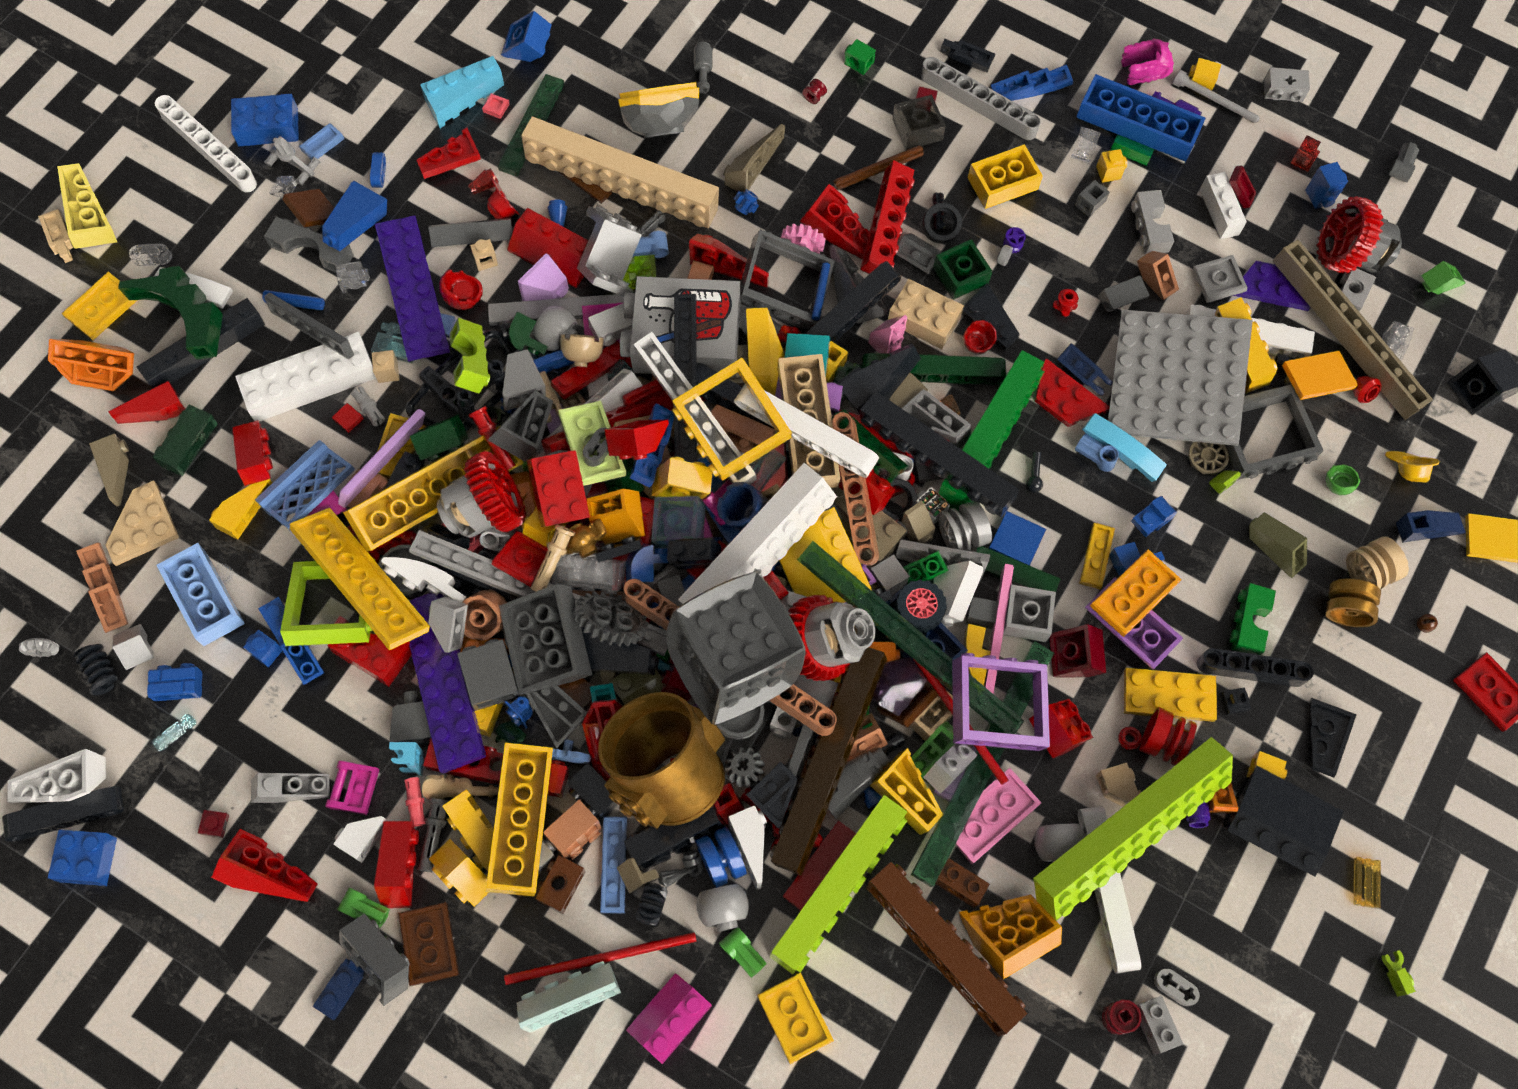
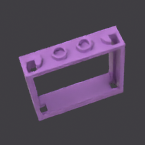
M963 653L952 661L953 743L1041 751L1050 747L1046 664H1038L1037 660L1018 662L1016 658L1000 660L992 655H986L981 658L975 657L973 653ZM968 667L1033 674L1034 736L969 730Z

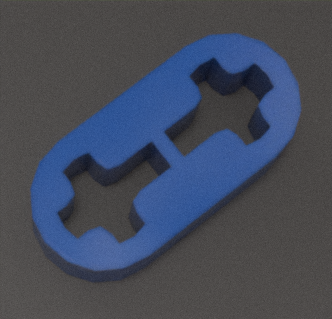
M373 152L370 171L371 187L383 188L386 156L382 152Z

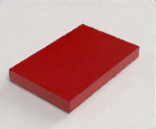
M1487 652L1453 679L1502 732L1506 731L1518 720V684Z

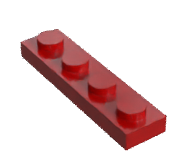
M616 341L614 344L604 348L600 357L594 362L587 363V367L575 366L551 380V387L565 400L606 373L626 362L627 357H621L620 343Z

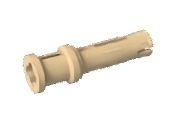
M556 524V532L551 542L547 544V554L531 586L533 591L536 592L547 588L558 561L567 552L566 547L571 536L575 535V532L571 529Z

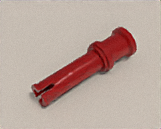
M484 406L469 414V417L473 418L479 429L478 433L484 436L496 458L500 459L502 464H505V468L509 470L516 466L506 450L488 441L497 427L496 423L490 419L486 411L487 407Z

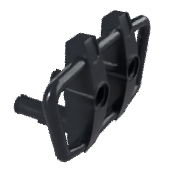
M491 329L483 333L485 336L484 343L491 338H495L506 356L514 353L500 331ZM450 346L453 355L436 370L427 366L419 373V378L423 381V384L408 400L406 413L411 417L416 412L414 409L416 404L430 390L444 408L451 411L454 415H459L460 419L464 422L463 426L467 432L470 428L474 429L477 427L473 418L469 417V414L476 411L474 401L471 399V392L461 388L460 393L456 386L450 384L442 377L463 356L458 350ZM495 359L492 360V363L488 362L487 369L488 374H490V380L486 388L495 395L480 408L484 406L487 408L494 407L503 398L505 372L503 371V363L500 360ZM449 393L454 395L452 399L444 398ZM426 416L424 417V426L427 427L436 423Z

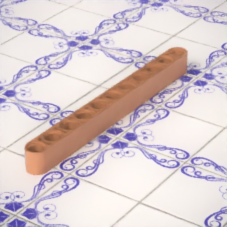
M630 579L624 585L625 601L667 631L669 620L666 617L672 615L673 611L679 606L638 579ZM631 590L640 591V593L635 596L629 594ZM651 602L658 604L656 608H649L647 605ZM794 684L784 691L792 695L791 699L785 700L779 694L769 700L821 736L830 735L835 728L837 721L835 713ZM807 705L812 711L804 713L799 707ZM826 718L831 722V725L822 726L819 720Z

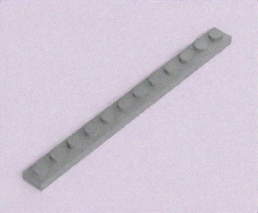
M418 531L409 549L411 554L519 598L535 592L531 587L493 566L491 559L423 531ZM573 593L576 605L577 600L580 599V595ZM648 624L645 636L641 641H637L636 644L664 656L667 650V631Z

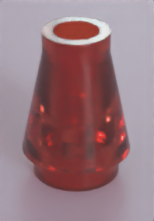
M490 168L487 171L484 169L468 186L472 193L476 195L495 187L491 179L492 177L497 183L499 181Z

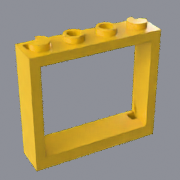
M740 358L672 400L674 405L672 411L677 420L680 421L682 419L684 421L686 434L690 440L695 438L698 443L696 449L702 458H708L711 463L708 466L715 477L719 475L722 481L792 438L791 430L743 358ZM738 372L777 431V434L723 467L684 405Z

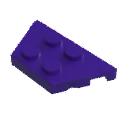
M1255 261L1243 276L1248 287L1247 291L1232 295L1309 311L1311 308L1275 264Z

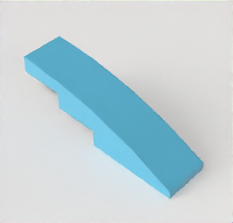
M1096 413L1092 414L1082 429L1087 435L1103 445L1115 447L1119 452V458L1130 469L1137 468L1151 482L1158 479L1167 465L1134 437Z

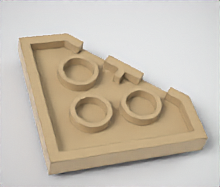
M154 480L132 490L105 544L115 566L179 538L159 487Z

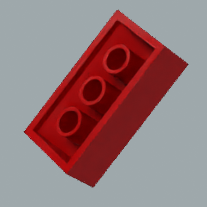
M527 208L515 224L507 250L533 265L545 254H548L566 276L568 284L576 288L584 278V275L577 267L589 240Z

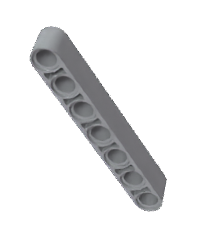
M929 57L924 60L921 79L925 83L1023 139L1032 140L1036 137L1041 123L1040 118L1036 114L937 58Z

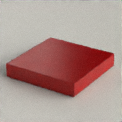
M516 531L492 560V565L531 587L548 549L521 532Z

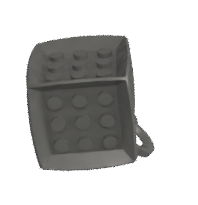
M757 568L754 569V572L723 582L688 600L673 611L668 624L667 648L672 661L690 695L706 718L714 725L751 711L787 690L799 677L804 664L805 645L784 605L760 575L761 570Z

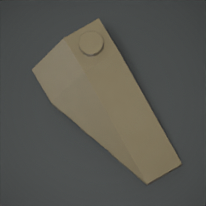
M779 125L736 157L731 165L726 166L723 173L726 186L740 192L751 188L784 139L785 125Z

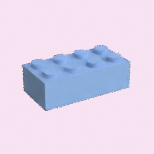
M199 543L156 565L193 636L203 646L245 624L208 554Z

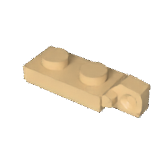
M56 209L38 216L49 247L55 255L59 254L65 263L72 261L73 258L69 249H72L73 245L68 236L67 226L60 210Z

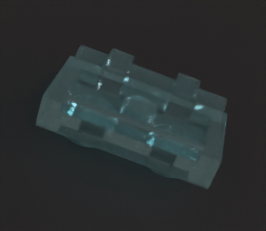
M383 322L381 330L387 332L386 334L377 333L371 348L372 353L393 350L397 360L413 363L414 360L408 361L403 339L395 336L397 334L401 335L399 324Z

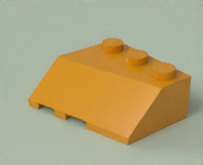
M1031 894L1003 901L1002 905L990 908L986 905L980 907V910L969 913L967 910L959 912V916L974 947L1003 979L1061 945L1062 926Z

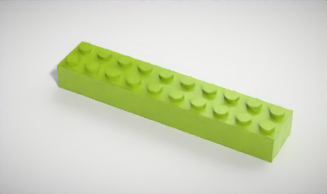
M1209 738L1035 876L1033 879L1036 901L1056 921L1062 916L1066 917L1069 915L1074 906L1080 901L1085 902L1096 888L1105 886L1110 877L1116 872H1122L1132 859L1141 857L1147 847L1151 844H1157L1162 839L1163 834L1168 830H1174L1186 816L1193 815L1198 806L1203 802H1209L1219 789H1225L1232 781L1233 754L1215 739Z

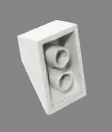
M754 805L729 816L728 826L739 847L756 890H759L762 885L764 828H766L765 824L767 822L761 810L757 811Z

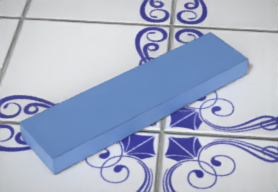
M603 817L600 913H625L626 886L617 867L626 861L627 847L624 841L627 840V817Z

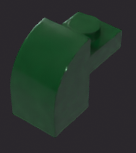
M518 311L515 313L508 329V338L511 345L517 351H522L525 345L528 347L529 352L535 356H538L539 353L545 354L548 346L529 337L537 321Z

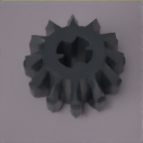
M649 882L644 886L635 915L636 920L654 926L659 923L668 893L667 888L660 884Z

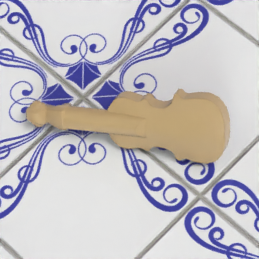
M450 774L445 777L444 775H428L423 780L422 794L429 800L430 798L443 800L445 797L455 798L467 789L471 796L492 797L498 795L499 787H494L493 785H489V787L473 786L468 778L458 779Z

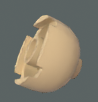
M561 334V351L567 360L574 362V366L587 367V363L594 362L600 357L603 350L604 337H599V341L594 340L595 336L570 334V338H565V334Z

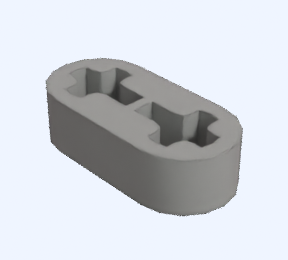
M1162 969L1154 976L1155 986L1180 1005L1191 1006L1198 1002L1200 997L1198 988L1175 971ZM1169 975V981L1175 986L1173 987L1170 984L1164 986V980L1161 976ZM1180 988L1183 991L1189 989L1192 999L1184 1000V993L1178 989Z

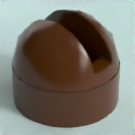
M1424 614L1417 620L1418 628L1424 633L1432 632L1438 625L1437 618L1432 614Z

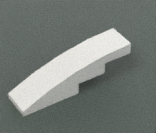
M159 267V269H158V271L156 272L155 276H159V270L162 269L163 267ZM186 273L190 278L189 284H196L206 295L205 302H213L217 307L224 308L233 293L230 287Z

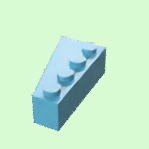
M491 56L420 85L424 99L439 128H442L446 125V121L451 118L455 119L467 107L469 109L473 107L480 98L485 99L491 93L504 86L501 69L494 56Z

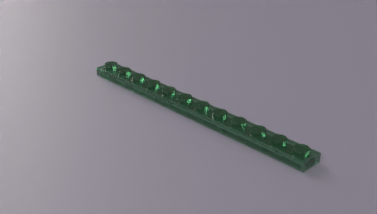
M812 541L797 560L848 604L865 610L871 616L875 627L953 692V659L818 544ZM969 674V707L1000 733L1016 734L1024 720Z
M1034 641L1023 662L1026 660H1037L1038 664H1046L1048 666L1054 652ZM1016 673L986 732L1013 734L1033 695V674ZM986 746L998 763L1005 748ZM977 750L975 751L977 756L966 768L943 812V816L938 821L911 873L913 877L929 887L935 885L992 774V771Z

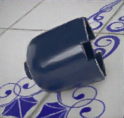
M735 482L729 485L723 497L718 499L717 511L719 517L727 525L742 531L769 500L755 487L745 482Z

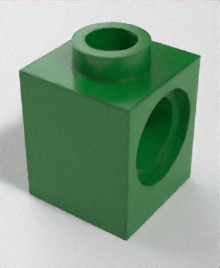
M856 39L852 45L849 44L845 49L844 64L864 75L874 63L876 50Z

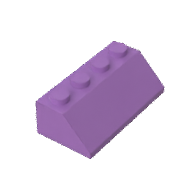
M1114 577L1085 608L1154 670L1181 642L1183 637L1153 610L1129 633L1122 637L1090 607L1092 602L1117 579Z

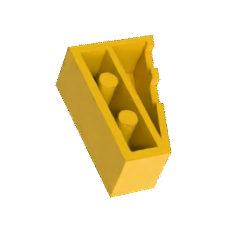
M906 748L897 754L870 786L881 797L885 795L905 809L907 814L904 818L908 820L907 823L921 835L929 832L943 816V813L932 792L925 785L919 768H916L910 757L909 749Z

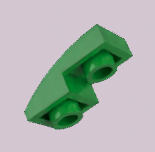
M939 550L903 567L909 575L908 584L911 581L930 580L949 571Z

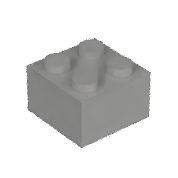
M1011 585L1003 635L1046 642L1052 633L1056 592Z

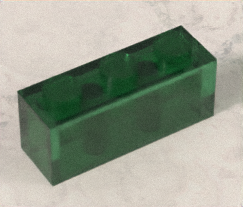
M189 404L181 412L175 426L168 431L164 442L157 447L153 458L161 467L183 476L218 423L211 414Z

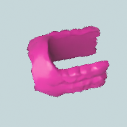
M1152 39L1124 47L1123 59L1121 60L1122 67L1131 65L1128 69L1130 74H1128L1127 84L1150 83L1151 81L1169 76L1173 72L1174 65L1172 53L1168 48L1169 43L1159 39Z

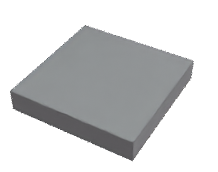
M1233 255L1193 266V272L1206 303L1247 291L1248 287Z

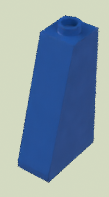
M356 181L351 182L322 226L323 242L340 252L387 215V199Z

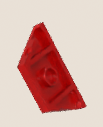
M1047 358L1045 359L1042 370L1045 372L1040 380L1035 397V402L1067 427L1075 425L1079 421L1089 420L1094 413L1105 414L1109 411L1110 406Z

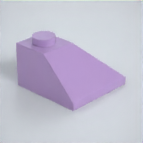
M545 254L518 280L522 301L559 299L564 297L569 289L566 276L548 254Z

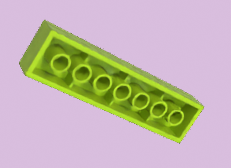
M885 795L881 798L770 954L771 959L792 975L796 970L801 973L810 959L807 956L810 950L814 953L824 940V937L821 936L824 931L830 932L838 920V917L835 916L837 912L843 913L853 899L849 896L853 891L857 894L867 879L864 877V874L866 872L871 874L880 860L877 857L878 854L884 855L894 841L891 836L893 834L898 836L908 821L904 818L907 814L905 809Z

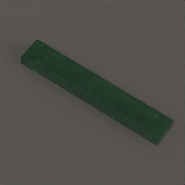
M545 74L498 164L499 171L518 176L526 160L521 135L531 117L543 121L547 120L564 87L563 79Z

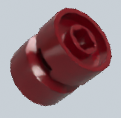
M1119 1000L1110 1003L1102 1012L1104 1027L1116 1035L1135 1031L1142 1021L1139 1007L1130 1000Z

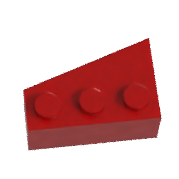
M370 633L369 642L327 645L335 655L390 687L412 655L410 650L411 642L408 641L388 650L379 637Z
M413 821L383 822L374 888L380 904L387 908H411L413 873L416 864L415 845L419 842V831L415 830Z

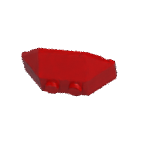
M616 700L594 701L582 722L592 766L605 781H608L611 776L600 761L598 748L600 737L606 724L623 707Z

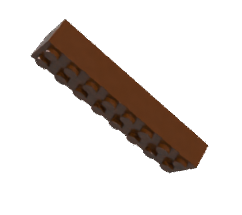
M890 862L869 881L866 889L998 1037L1007 1034L1028 1014L1024 1010L1025 1004L1016 995L1013 997L1006 990L1008 986L999 976L995 978L989 971L991 969L990 965L982 957L978 959L972 952L974 950L973 946L965 938L961 940L955 933L957 931L955 926L948 919L945 921L938 914L940 912L938 907L932 901L927 902L924 899L921 888L913 882L911 884L905 876L907 874L900 865H894Z

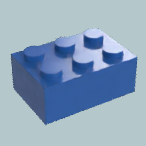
M281 94L231 99V132L238 147L273 144V139L279 136L283 137L287 142L299 141L298 107L293 95Z

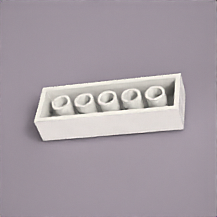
M356 332L345 336L354 352V356L350 359L343 357L323 344L235 376L246 408L254 421H262L376 379L371 359L360 333Z

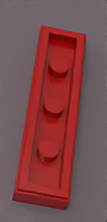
M838 820L807 862L802 876H797L783 895V898L801 911L856 833Z

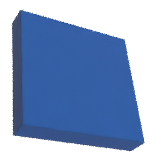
M1006 511L989 549L1030 566L1046 529Z

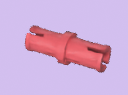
M420 778L405 779L407 793L405 804L408 806L410 821H413L414 827L425 825L423 811L425 800L422 798Z

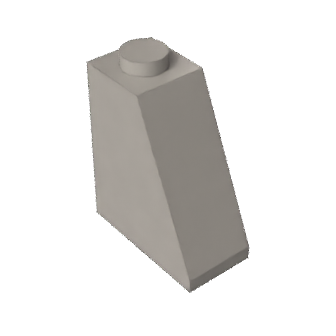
M528 349L507 355L502 393L505 411L518 408L535 390L546 396L545 384Z

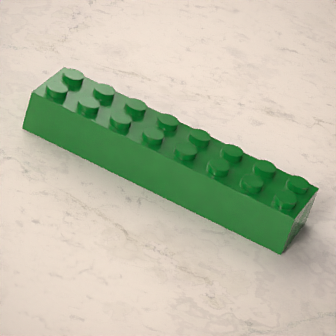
M1023 350L1020 352L962 449L990 469L994 457L996 458L999 454L1003 442L1009 437L1013 425L1017 423L1023 408H1026L1032 393L1036 391L1045 372L1041 370L1044 361ZM944 479L939 494L950 504L949 509L955 508L959 511L960 505L970 502L971 499L961 489L953 488L948 480Z

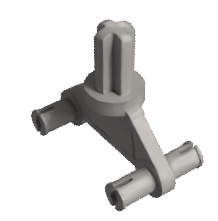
M283 137L274 138V146L270 150L271 154L264 161L265 164L271 167L277 158L292 164L302 170L295 180L302 186L308 177L314 175L315 168L321 162L313 157L309 164L305 165L295 156V149Z

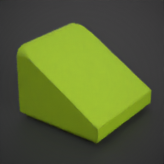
M1223 471L1213 478L1209 484L1218 494H1221L1237 481L1241 473L1239 471Z

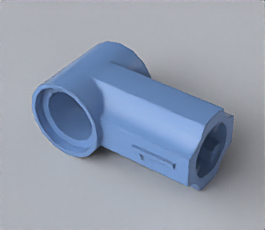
M654 231L647 237H641L633 257L651 255L654 258H663L667 256L669 249L666 233Z
M1087 434L1082 436L1075 447V451L1095 462L1097 467L1104 472L1114 469L1119 457V452L1115 447L1111 445L1105 446ZM1103 457H1110L1112 460L1107 461Z

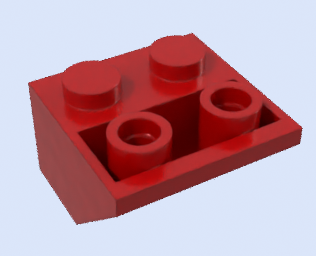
M1070 699L1048 705L1050 747L1047 750L1052 758L1064 755L1094 738L1090 733V727L1082 720L1077 706ZM1033 715L1032 717L1029 718V721L1031 722L1032 726L1034 727V715Z

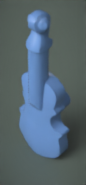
M571 740L564 741L563 750L553 748L552 760L577 764H590L591 756L572 751L574 741Z

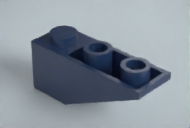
M1431 510L1406 513L1396 522L1402 543L1466 533L1459 513Z

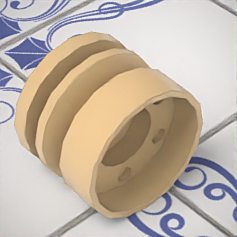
M1380 537L1366 546H1361L1351 551L1346 557L1347 570L1352 579L1370 582L1380 589L1403 579L1409 571L1405 553L1389 537Z

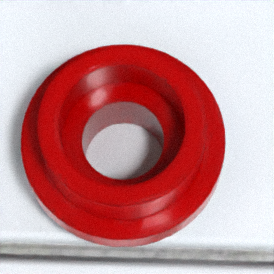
M1125 727L1118 734L1120 745L1128 750L1137 748L1142 740L1140 732L1134 727ZM1126 735H1130L1133 741L1128 742L1126 740Z

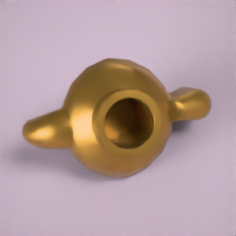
M596 519L589 526H583L582 523H578L569 528L575 532V535L571 536L567 544L566 554L579 553L581 558H586L598 551L596 547L597 541H600L607 532L602 520Z

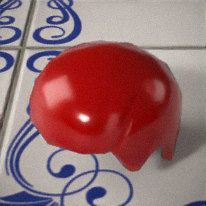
M985 320L974 321L963 334L965 347L975 354L986 353L997 340L996 329Z

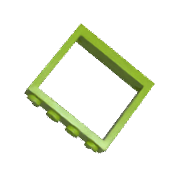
M316 561L294 562L280 629L285 646L369 642L372 629L361 616H359V623L299 625L307 580L330 578Z

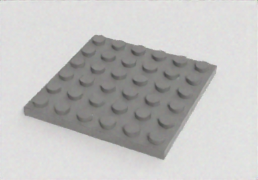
M1122 310L1108 421L1131 436L1238 446L1253 320Z

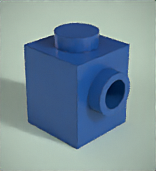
M260 630L250 635L246 640V645L243 647L251 656L268 668L283 651L277 642Z

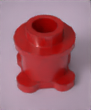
M1072 289L1062 290L1058 295V300L1054 301L1053 308L1058 309L1062 316H1069L1070 312L1078 307V294Z

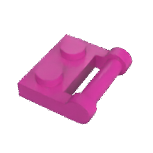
M338 761L336 767L338 769L330 800H327L325 807L367 815L379 769ZM352 771L345 800L340 802L347 772Z

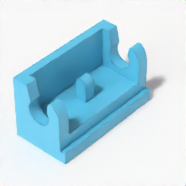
M390 742L389 749L394 750L398 755V758H392L391 761L395 764H406L408 768L401 767L399 770L403 773H416L418 776H423L424 752L416 742Z

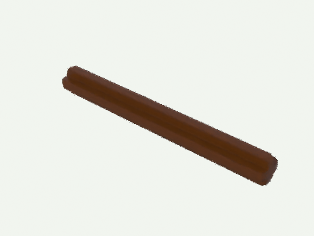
M920 145L837 178L833 181L836 190H840L882 173L893 160L904 164L924 155L923 148Z

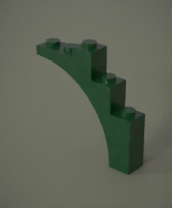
M180 266L162 268L159 270V276L119 281L118 289L129 301H158L170 305L180 312L186 330V349L196 360L217 357L223 314L213 302H205L206 295L196 284H189L190 278Z

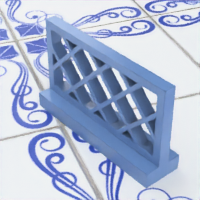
M318 440L261 493L255 501L268 515L274 517L290 530V523L306 517L355 468L330 450L325 443ZM345 467L341 473L335 474L337 468ZM330 470L329 476L321 477L323 471ZM328 482L324 489H319L320 484ZM314 485L313 491L305 492L306 487ZM312 497L308 504L303 505L304 499ZM297 501V506L289 508L290 502ZM295 513V516L287 522V515Z

